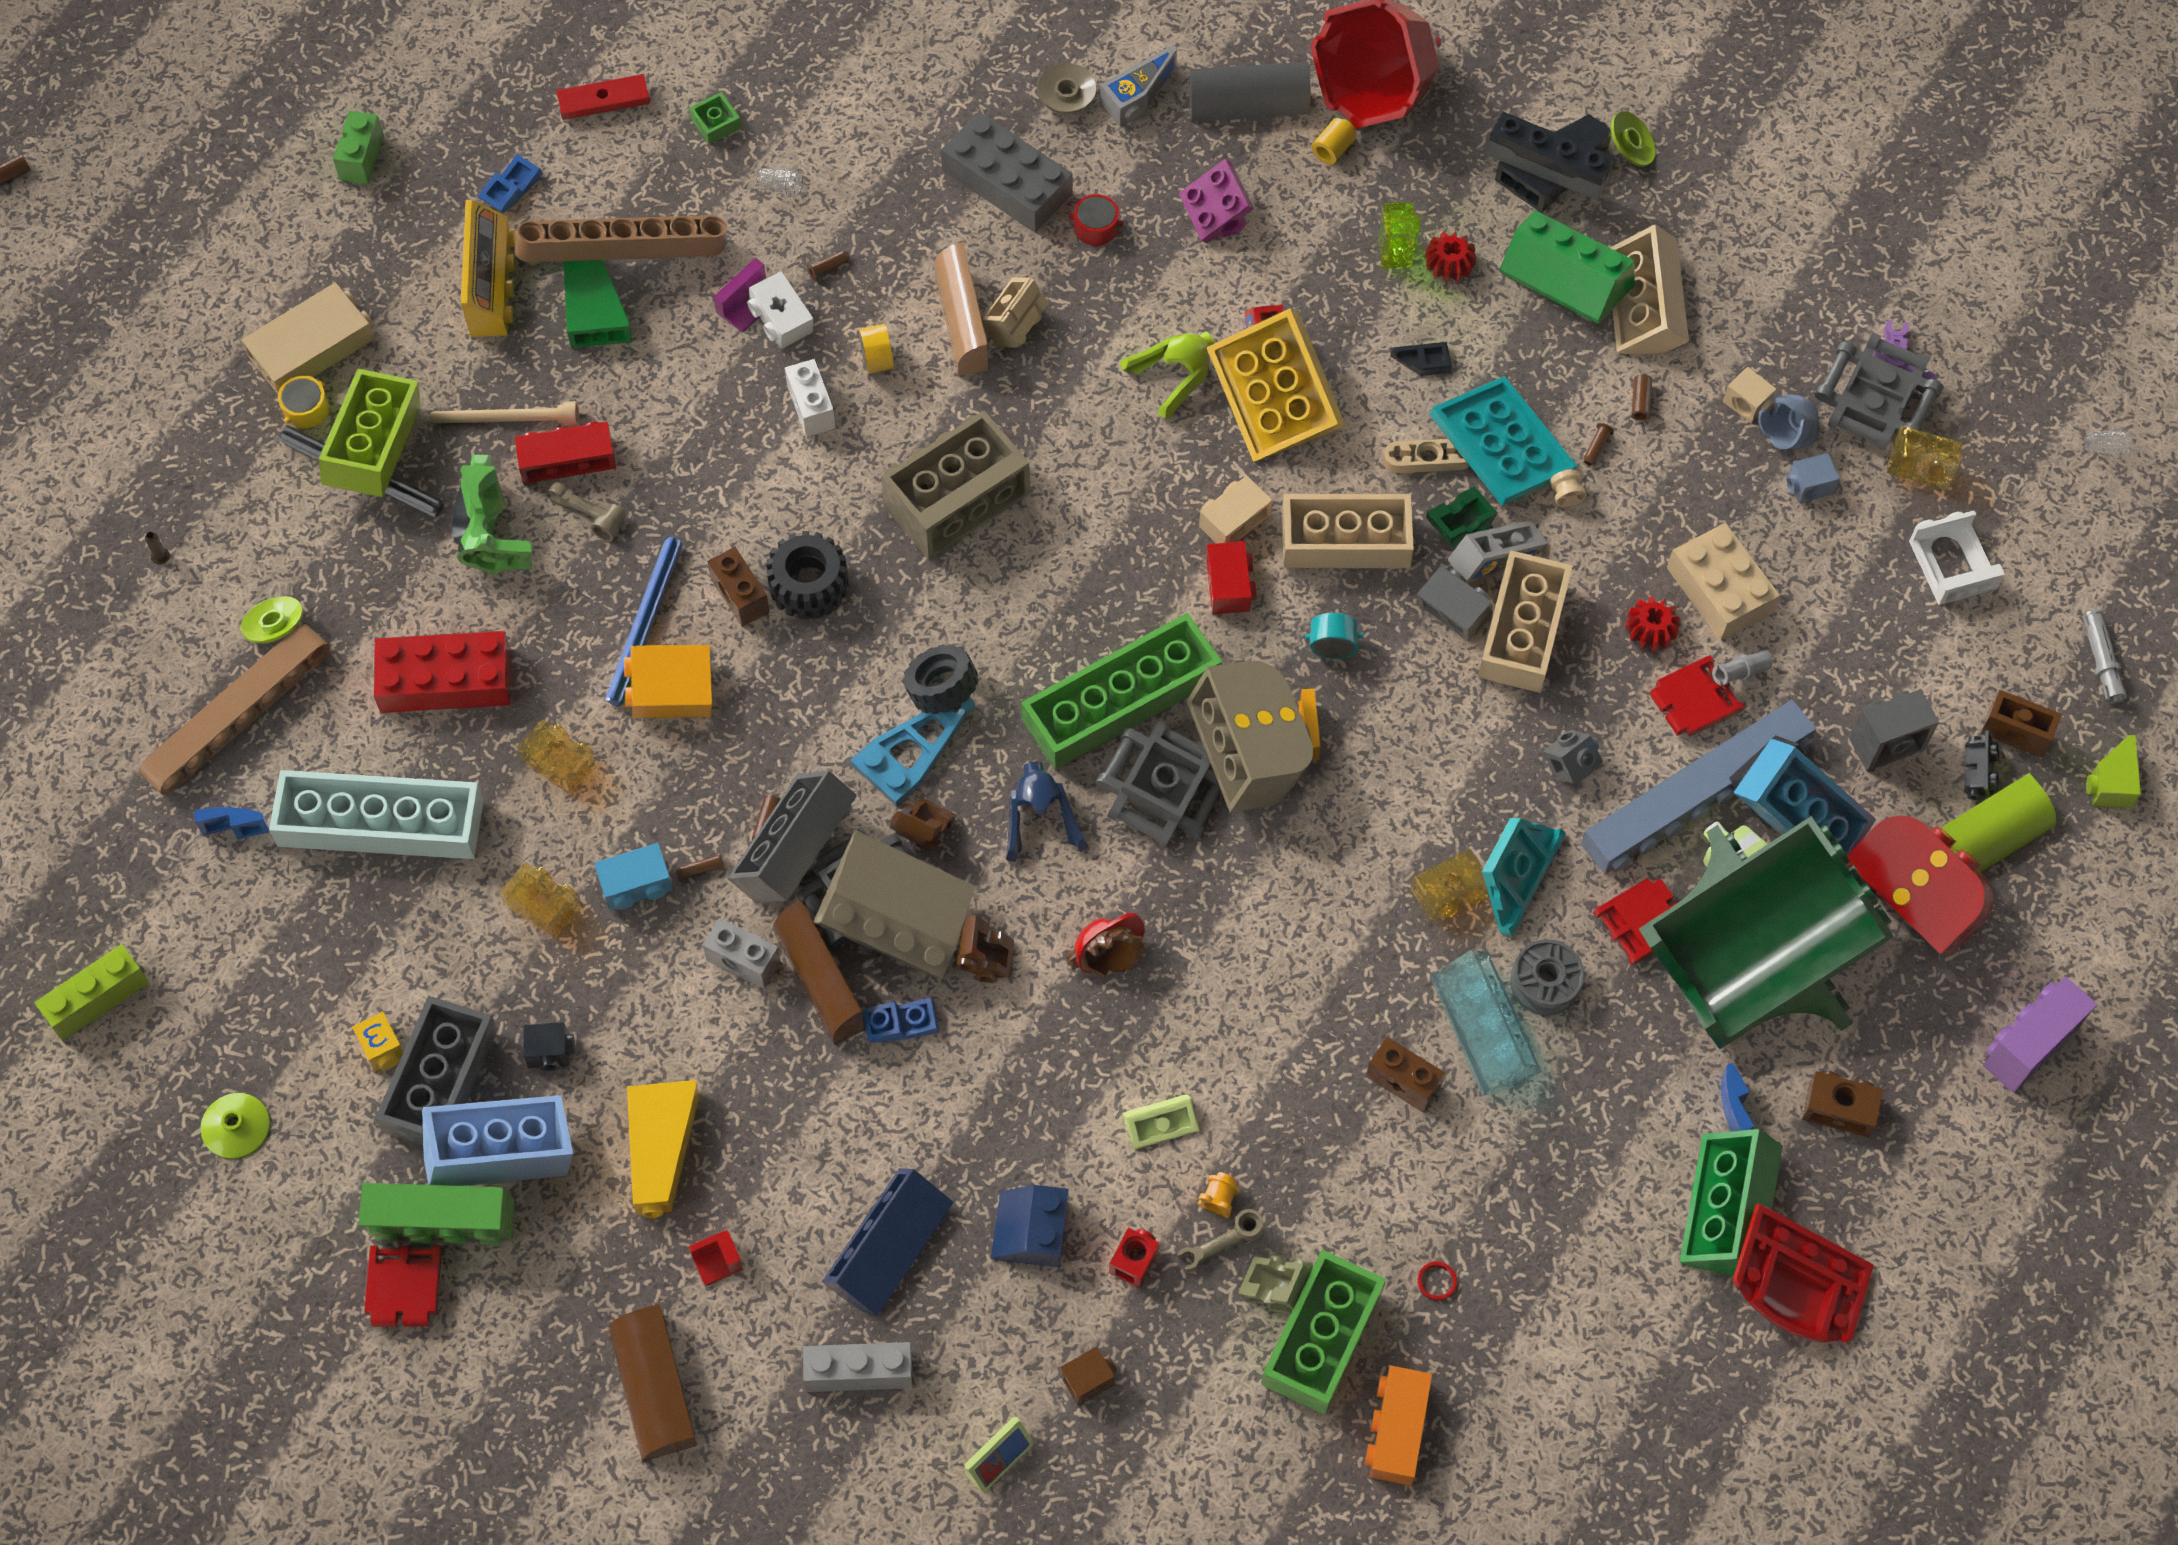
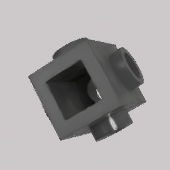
M1573 729L1562 733L1555 743L1543 751L1554 776L1572 784L1589 776L1593 769L1603 762L1598 752L1599 745L1595 738L1590 734Z

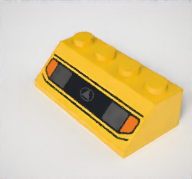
M466 200L461 306L470 337L507 336L508 324H513L512 305H509V298H514L513 279L510 280V272H515V256L511 254V247H515L516 231L515 228H510L507 216L474 200Z

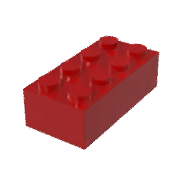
M490 631L375 638L374 699L380 713L510 705L511 648L506 632Z

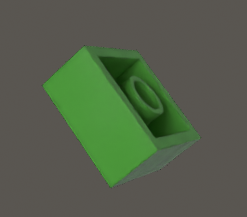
M722 92L689 108L691 120L708 144L741 129L740 117Z

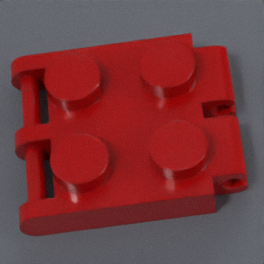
M1711 655L1658 679L1656 687L1649 694L1661 712L1671 709V711L1666 713L1665 719L1676 736L1686 732L1691 737L1742 712L1746 708L1742 701L1738 702L1730 690V683L1718 685L1716 682L1714 683L1705 668L1708 667L1712 673L1715 667L1713 665L1715 660ZM1721 691H1724V693L1732 703L1731 706L1728 704V702L1722 695Z
M1646 878L1597 907L1593 914L1596 918L1602 919L1612 933L1610 935L1611 939L1614 942H1619L1629 956L1628 962L1631 966H1634L1654 954L1639 928L1678 902L1671 906L1668 905L1675 896L1661 878L1654 882Z
M378 1245L370 1246L364 1312L366 1315H371L370 1323L372 1327H397L398 1315H403L402 1324H404V1327H429L430 1315H437L442 1259L441 1245H433V1249H410V1245H402L401 1249H379ZM379 1256H400V1259H379ZM410 1256H432V1259H410Z

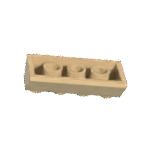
M1655 224L1610 247L1633 259L1635 265V286L1612 309L1617 353L1660 354L1667 353L1688 343L1689 336L1677 238Z

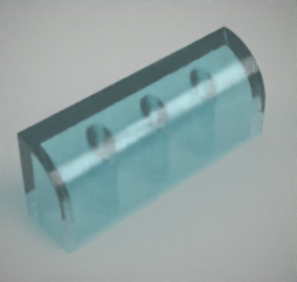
M1471 949L1430 975L1482 1095L1496 1094L1513 1088L1542 1072L1489 952Z

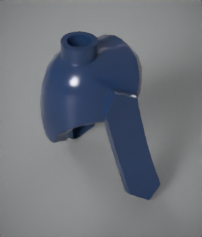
M1035 761L1025 764L1023 766L1024 775L1019 779L1016 789L1010 791L1009 833L1005 860L1015 862L1017 855L1022 851L1020 834L1021 815L1018 811V806L1023 804L1031 805L1038 815H1045L1050 802L1055 799H1059L1068 842L1077 846L1080 852L1088 848L1089 846L1074 818L1063 784L1056 783L1052 775L1044 771L1042 762Z

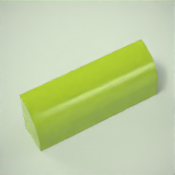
M2028 773L1941 828L1946 830L1957 841L1953 847L1958 851L1962 849L1965 852H1969L1981 864L1978 870L1982 872L2055 827L2056 813L2044 789Z

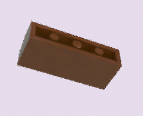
M802 901L796 902L777 917L773 925L774 933L833 1044L836 1045L865 1031L862 1011Z
M660 1304L638 1309L617 1318L609 1325L608 1329L642 1462L697 1446Z

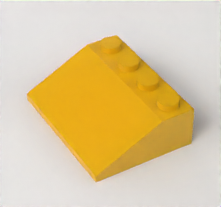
M1288 309L1206 347L1253 462L1320 438L1346 426L1299 311Z

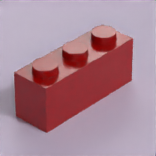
M608 421L590 422L586 425L570 428L559 427L553 431L541 433L529 432L523 436L514 437L518 466L523 484L617 469Z

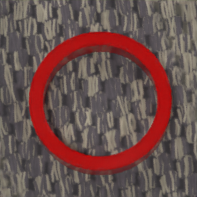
M1434 1261L1427 1263L1421 1268L1417 1277V1285L1422 1295L1433 1301H1442L1449 1298L1455 1291L1457 1277L1449 1265ZM1441 1267L1451 1275L1452 1287L1446 1294L1432 1295L1424 1289L1422 1275L1427 1269Z

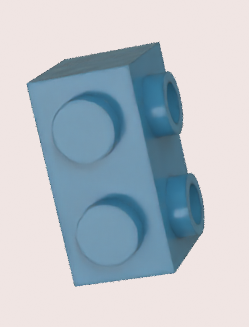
M658 843L594 862L609 911L613 909H627L633 906L635 902L644 899H659L666 895L667 892L673 891Z

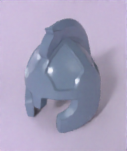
M1785 395L1777 397L1772 416L1770 415V410L1759 411L1760 429L1763 435L1770 439L1774 447L1779 449L1806 448L1812 445L1818 438L1820 429L1818 411L1815 405L1803 396Z

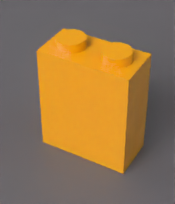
M710 645L631 646L630 657H624V676L631 677V687H625V706L632 707V718L711 716Z

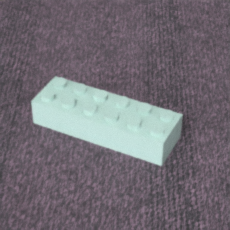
M280 770L269 831L277 847L474 859L484 799L476 782Z

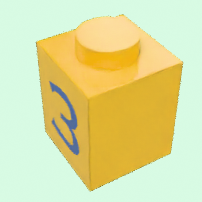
M384 1012L352 1026L374 1072L380 1069H391L399 1063L403 1050Z

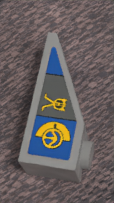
M1173 44L1100 84V103L1119 126L1136 121L1146 112L1176 68V46Z
M1528 520L1467 534L1450 555L1448 561L1466 579L1465 583L1488 578L1505 569L1510 550L1532 555L1545 548L1548 542L1533 522Z

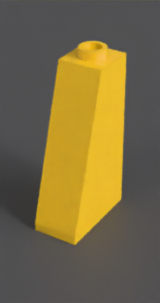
M696 1080L627 1086L633 1206L637 1215H642L645 1218H658L663 1215V1212L672 1211L699 1101V1090Z

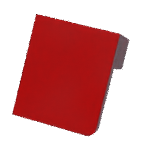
M727 1229L689 1246L691 1256L705 1286L744 1270Z

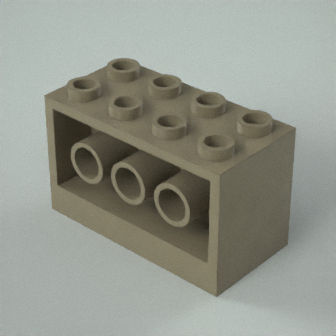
M984 410L976 416L971 415L967 417L960 426L951 432L942 433L935 442L926 448L917 449L911 454L910 458L899 465L889 467L884 475L881 476L884 508L928 560L1030 494L1029 461Z

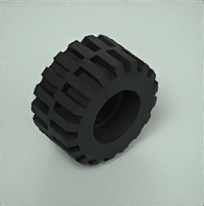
M802 531L801 536H796V533L790 534L789 540L785 541L782 538L777 542L778 549L772 548L770 558L767 559L766 563L770 595L773 601L776 600L777 607L780 610L786 608V614L792 617L795 613H798L799 619L805 620L807 615H813V619L820 618L819 613L824 612L826 615L832 613L833 605L838 608L842 604L841 597H846L848 592L847 586H849L846 558L839 544L835 546L834 540L829 536L823 539V534L816 532L814 536L809 535V531ZM807 567L817 568L824 572L819 579L809 583L798 582L791 578L796 571Z

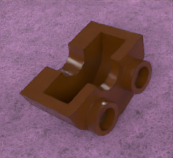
M921 798L914 805L908 804L904 810L897 811L891 820L890 829L913 843L930 851H935L941 844V841L937 839L938 835L946 827L951 828L957 814Z
M977 915L967 917L965 925L961 930L957 968L976 974V980L984 983H994L996 977H1010L1014 940L1001 931L989 930V923Z

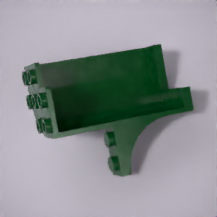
M1810 816L1749 857L1746 856L1744 851L1737 854L1742 848L1731 832L1725 836L1718 825L1708 830L1706 833L1711 844V855L1707 869L1698 884L1676 905L1639 928L1651 950L1683 992L1708 1035L1720 1050L1757 1025L1769 1019L1793 1013H1808L1824 1017L1833 1022L1841 1031L1850 1026L1852 1022L1845 1013L1850 1007L1840 992L1832 994L1831 991L1836 987L1830 978L1894 938V936L1886 926L1892 922L1881 905L1874 908L1878 901L1866 883L1859 886L1864 880L1853 864L1846 867L1850 863V859L1840 844L1831 845L1836 839L1825 824L1818 827Z

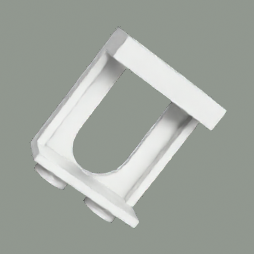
M1975 510L1966 513L1955 512L1937 521L1925 520L1915 527L1909 540L1938 605L1996 590L2005 575L2000 564L1990 565L1971 525L1976 516ZM1940 537H1949L1957 541L1972 571L1944 579L1932 553L1931 546L1934 540Z

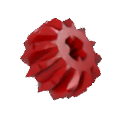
M1456 230L1452 236H1448L1443 231L1440 234V238L1433 237L1430 240V245L1425 250L1427 270L1433 271L1434 279L1444 276L1443 279L1446 284L1452 277L1457 283H1459L1462 276L1469 277L1472 268L1476 265L1477 257L1475 254V244L1468 243L1467 235L1460 238Z
M1653 595L1648 598L1647 602L1639 599L1635 607H1631L1628 610V620H1626L1625 628L1626 631L1630 632V642L1640 640V650L1646 644L1650 645L1653 652L1658 649L1659 645L1666 649L1670 646L1671 640H1675L1678 637L1681 619L1675 615L1677 611L1676 606L1666 607V598L1661 600L1660 603L1655 601Z

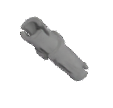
M2088 611L2086 615L2082 616L2096 662V677L2102 683L2107 703L2115 704L2122 702L2123 699L2127 698L2121 679L2122 667L2115 658L2103 611Z

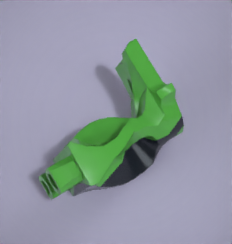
M472 455L471 466L463 465L460 470L462 481L453 511L454 542L458 544V561L468 567L486 571L489 574H498L502 570L532 569L530 556L533 549L529 541L502 540L492 536L498 515L505 508L504 496L495 467H492V457L490 455Z

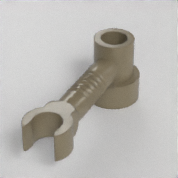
M555 482L548 490L553 494L550 498L553 503L565 507L570 506L595 518L596 520L592 524L591 530L596 537L606 542H612L619 533V526L627 517L626 512L620 506L612 504L608 510H605L574 495L571 490L559 482Z
M1245 1209L1237 1215L1234 1229L1201 1246L1181 1249L1177 1254L1178 1259L1186 1255H1191L1195 1258L1191 1265L1185 1267V1272L1191 1273L1196 1271L1200 1263L1204 1262L1207 1258L1243 1239L1249 1242L1256 1241L1264 1229L1262 1216L1256 1210ZM1248 1225L1256 1227L1253 1231L1245 1230V1227Z

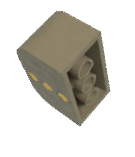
M1245 661L1207 667L1187 699V703L1229 812L1279 804L1287 797L1313 757L1310 731L1303 722L1297 699L1293 697L1285 677L1276 668L1264 662Z

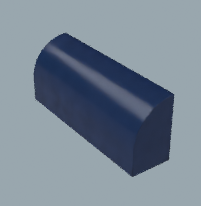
M899 1168L822 1282L855 1307L868 1314L877 1316L954 1202L915 1169Z

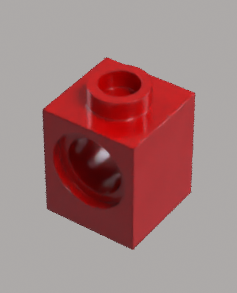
M1128 1227L1109 1263V1274L1141 1288L1159 1253L1160 1242L1156 1241V1237L1144 1229H1137L1135 1231ZM1138 1249L1145 1254V1257L1142 1260L1133 1261L1126 1254L1130 1250Z

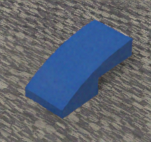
M516 154L501 175L495 172L478 197L496 210L504 213L521 199L539 180L543 172L539 167Z
M216 807L194 811L195 823L202 835L232 829L237 840L270 832L263 813L254 810Z
M1733 1062L1726 1066L1721 1076V1099L1730 1131L1753 1130L1754 1125L1742 1105L1750 1091Z

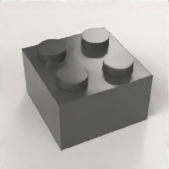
M1921 689L1912 693L1903 691L1895 695L1890 701L1882 704L1880 702H1873L1865 706L1849 740L1866 771H1870L1924 751L1939 724V720Z

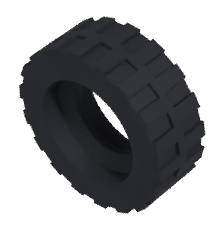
M954 644L938 645V647H931L924 653H920L915 660L909 663L903 678L904 687L918 710L921 709L924 713L929 712L932 714L945 713L959 707L960 704L964 701L966 702L970 698L969 696L975 692V687L979 682L978 672L968 653L962 647H956ZM955 671L944 683L927 687L929 682L936 676L945 672Z

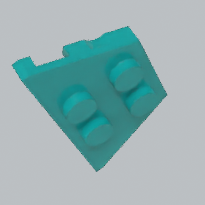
M1521 818L1509 819L1482 870L1501 935H1514L1566 835L1564 830L1552 829L1546 825L1531 823V821Z

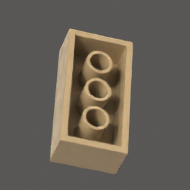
M1284 494L1282 505L1283 568H1410L1414 550L1411 494Z
M1510 550L1478 678L1541 693L1573 565Z

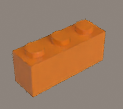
M1390 1365L1387 1376L1380 1375L1377 1397L1383 1398L1381 1410L1374 1409L1370 1430L1377 1432L1375 1445L1368 1444L1364 1463L1366 1466H1371L1370 1478L1412 1486L1415 1478L1432 1374Z

